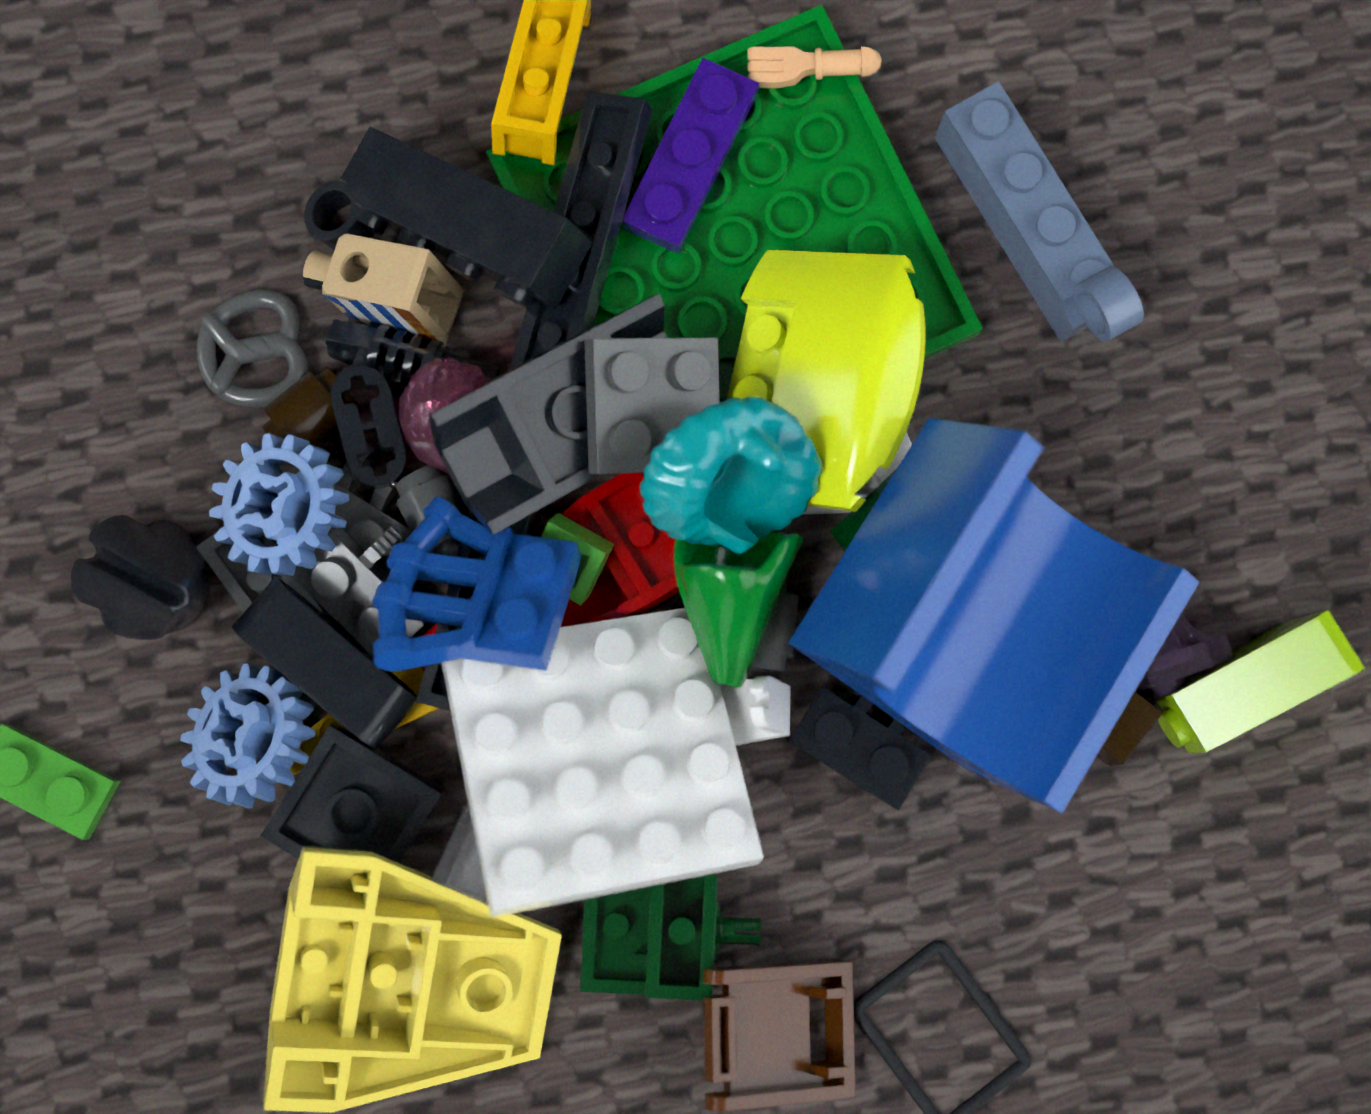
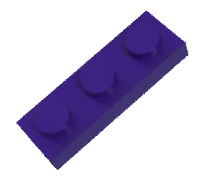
M702 58L623 216L622 229L676 254L680 253L758 94V82Z

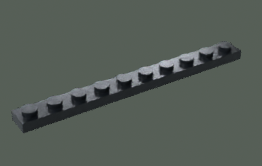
M587 91L554 212L568 218L592 242V245L555 310L533 299L528 308H526L509 370L594 325L653 111L648 102L643 98ZM543 508L510 525L509 527L512 528L513 534L535 537ZM470 510L468 518L481 524V522ZM460 543L457 557L485 560V555ZM449 584L446 596L471 600L475 587ZM438 624L435 634L459 630L462 627ZM442 663L426 665L416 702L451 711Z

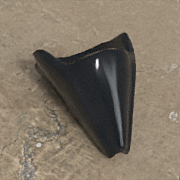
M127 515L109 517L94 527L89 534L88 539L95 547V555L87 559L78 558L73 564L71 585L76 598L81 603L99 609L101 618L108 630L129 639L156 640L163 638L168 633L185 629L199 617L210 595V577L204 564V558L196 548L198 544L185 529L169 520H159L143 525Z

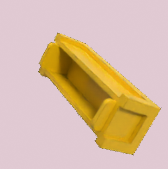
M591 0L523 1L491 122L492 154L505 156L506 151L515 155L542 159V163L554 165L557 155V130L583 26L588 27Z

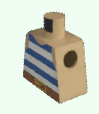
M343 234L338 238L333 254L317 250L312 251L308 255L303 269L304 284L307 287L321 290L322 294L348 318L368 325L370 322L392 326L394 330L402 329L409 331L411 335L419 334L426 336L428 340L436 339L443 341L444 345L447 343L464 292L463 288L430 250L352 234Z

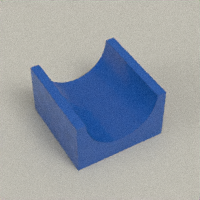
M928 418L788 643L969 772L1062 814L1198 586L1199 581L1182 567L1148 557L1110 539L1078 520L1048 498L1027 477V474L1044 448L1027 432Z

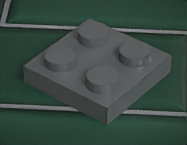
M718 338L585 340L589 474L644 472L645 467L650 462L651 451L657 445L664 442L665 436L670 429L679 427L683 419L688 415L700 413L703 408L710 404H719Z

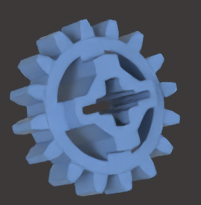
M270 433L264 434L262 447L248 442L243 443L241 451L244 460L241 463L226 459L223 463L226 472L230 475L227 484L220 482L213 483L212 490L215 493L223 496L222 505L215 506L209 510V517L221 519L225 525L214 535L216 542L233 545L228 558L233 562L247 564L248 571L265 575L273 573L290 577L294 576L296 566L313 569L317 566L314 553L316 548L332 552L336 547L328 536L331 527H346L347 521L335 515L336 506L349 501V494L334 490L333 487L344 475L342 469L326 464L330 455L326 450L309 445V441L288 434L284 439ZM293 464L300 472L297 474L287 471L283 472L280 466ZM266 536L268 539L276 540L278 546L267 547L258 538Z
M247 663L242 665L239 676L227 670L221 672L220 689L214 690L204 686L201 693L206 703L202 710L189 708L187 715L196 721L194 730L181 734L180 741L192 745L193 751L187 754L181 762L183 767L196 771L190 781L193 787L207 791L206 798L229 806L235 804L244 808H252L256 798L267 802L275 800V783L280 782L288 786H292L295 783L290 768L294 762H308L309 756L300 750L302 741L315 737L316 730L303 725V719L308 717L314 711L312 704L299 699L303 693L300 688L281 672L264 665L260 669ZM257 697H266L269 703L266 705L261 704L257 701ZM229 766L237 769L238 775L231 776L226 767Z

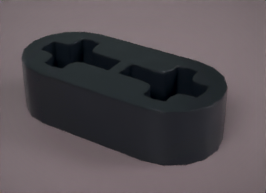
M352 366L343 370L335 378L331 389L332 408L345 460L352 478L360 485L370 489L385 488L392 485L401 476L406 463L405 447L390 388L385 377L377 370L367 366ZM355 380H362L366 390L376 389L379 397H375L370 401L372 422L361 424L356 405L351 403L344 404L341 399L342 396L350 394L351 382ZM375 432L381 451H392L395 456L394 460L386 463V474L382 476H375L371 467H360L357 462V458L365 456L367 452L364 436L366 433Z

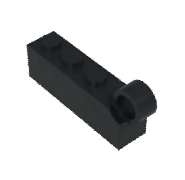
M371 126L368 128L341 176V179L345 182L332 181L320 186L310 196L304 212L305 225L308 231L332 250H335L338 238L343 234L372 238L374 233L383 236L386 228H389L399 233L396 238L398 243L428 249L432 253L436 251L446 256L447 259L444 262L446 267L474 283H478L482 275L497 281L493 288L496 292L525 308H528L533 299L555 310L592 245V242L568 218ZM351 205V211L346 222L338 229L331 231V223L336 213L342 208Z

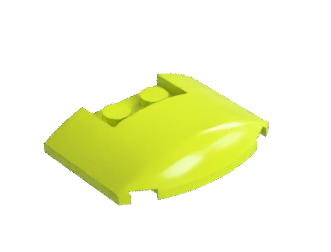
M767 250L753 271L742 294L741 300L748 304L727 399L737 397L744 399L747 396L763 397L768 402L775 403L797 418L805 434L811 437L817 450V455L822 462V472L818 477L819 489L808 501V506L856 512L866 499L855 494L872 477L879 465L888 470L908 429L917 401L924 366L925 316L923 303L919 299H915V292L907 274L915 273L910 259L906 255Z

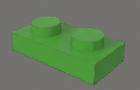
M0 724V798L82 840L90 839L121 781L9 724Z

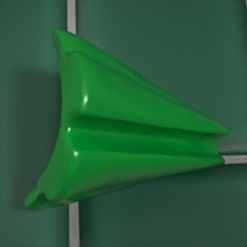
M770 532L767 536L757 539L756 544L742 554L735 553L724 546H710L700 543L690 544L684 540L675 539L674 569L678 589L706 666L716 685H729L736 688L744 685L788 571L804 541L803 536L797 533L790 535Z

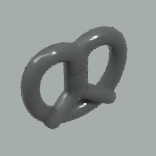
M268 289L247 291L225 300L213 311L202 316V326L199 330L196 347L197 362L203 380L216 396L236 406L249 408L266 407L308 373L307 358L304 350L297 342L301 319L297 306L289 297L279 291ZM254 309H273L280 315L281 329L278 332L237 340L225 326L234 317ZM216 343L226 354L220 367L216 359ZM282 356L288 361L289 371L286 378L271 387L251 389L239 387L231 383L239 367L243 364Z

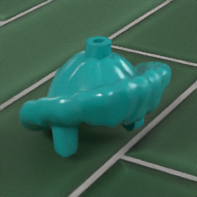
M763 397L729 398L719 404L706 406L700 413L685 417L679 427L670 429L665 436L664 442L657 445L651 451L650 462L644 469V479L640 484V492L644 498V511L650 516L651 522L656 528L665 531L673 539L684 540L690 544L700 543L710 546H724L735 553L742 554L750 550L756 544L757 539L767 536L771 531L786 527L792 520L800 517L807 510L808 501L819 489L818 477L822 472V462L817 455V450L811 437L805 434L797 418L775 403L768 402Z

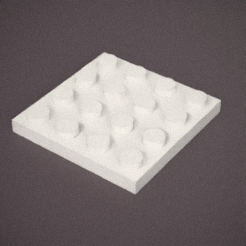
M685 608L560 627L547 671L467 659L442 662L491 917L758 865L764 859L721 686L716 685L710 676Z

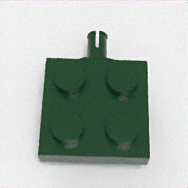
M718 873L587 898L584 901L580 992L636 994L654 999L704 1001V996L713 995V985L704 983L703 969L714 967V961L721 948V944L760 946V933L735 932V930L761 931V918L722 917L717 901Z

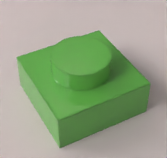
M557 513L548 521L541 538L578 543L581 561L569 599L582 605L590 596L614 544L562 514Z

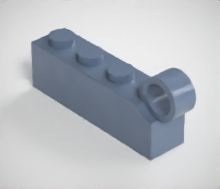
M1000 82L994 83L946 110L934 138L1060 342L1062 343L1086 328L1099 340L1108 342L1143 321L1144 312L1141 300L1134 286L1126 275L1116 268Z

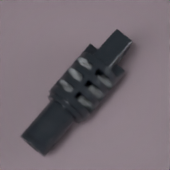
M334 319L325 338L330 358L352 366L373 368L385 377L387 384H397L407 390H418L419 393L424 395L436 394L438 390H443L464 396L483 386L485 382L501 375V368L498 366L449 353V346L444 345L443 341L436 339L428 340L426 336L419 334L411 335L409 331L402 329L394 330L392 326L370 322L369 326Z

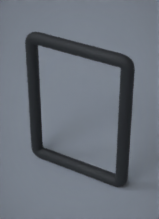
M935 940L859 997L853 1003L854 1020L924 1114H940L864 1012V1010L927 961L939 954L1018 1059L950 1113L972 1114L1027 1071L1031 1064V1056L949 945L944 941Z

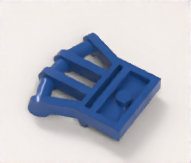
M434 497L423 510L425 519L404 543H398L392 547L387 560V566L391 570L388 579L377 586L372 599L374 607L378 610L379 639L373 644L374 664L382 670L400 671L458 659H467L547 671L581 561L578 543L513 534L511 527H507L492 535L483 525L462 515L447 500L441 497ZM446 534L485 555L486 558L485 560L432 554L430 551ZM416 580L475 587L471 600L413 592L412 589ZM406 619L459 626L462 629L409 638L406 632Z

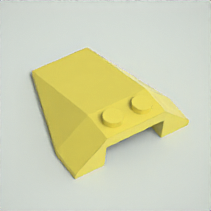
M303 847L289 885L270 1007L264 1110L336 1112L540 1058L561 942V932L559 929L518 912L491 917L486 899L373 852Z

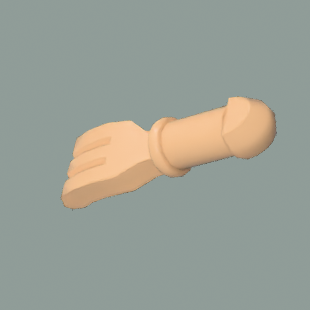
M756 46L748 48V59L750 60L748 63V71L750 72L748 78L758 82L759 88L794 86L805 76L815 74L816 80H822L826 76L862 75V77H867L876 73L882 63L881 56L875 49L862 46L861 49L822 51V48H816L815 53L803 52L796 47Z

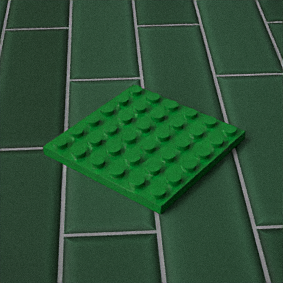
M822 4L615 94L643 98L653 109L625 212L702 58L748 78L750 74L748 71V63L750 62L748 59V48L796 47L803 52L815 53L816 48H822V51L844 50ZM815 74L805 76L794 86L758 89V94L679 254L622 229L621 223L594 325L600 324L639 302L659 294L665 305L664 332L667 338H718L719 403L727 400L748 304L741 300V297L753 271L767 250L906 255L910 259L915 273H907L915 292V299H919L923 303L924 360L978 336L983 330L858 76H826L822 80H816ZM582 109L560 118L557 130V155L554 165L544 164L542 159L515 155L508 151L503 156L492 154V149L487 150L488 160L501 188L554 212Z

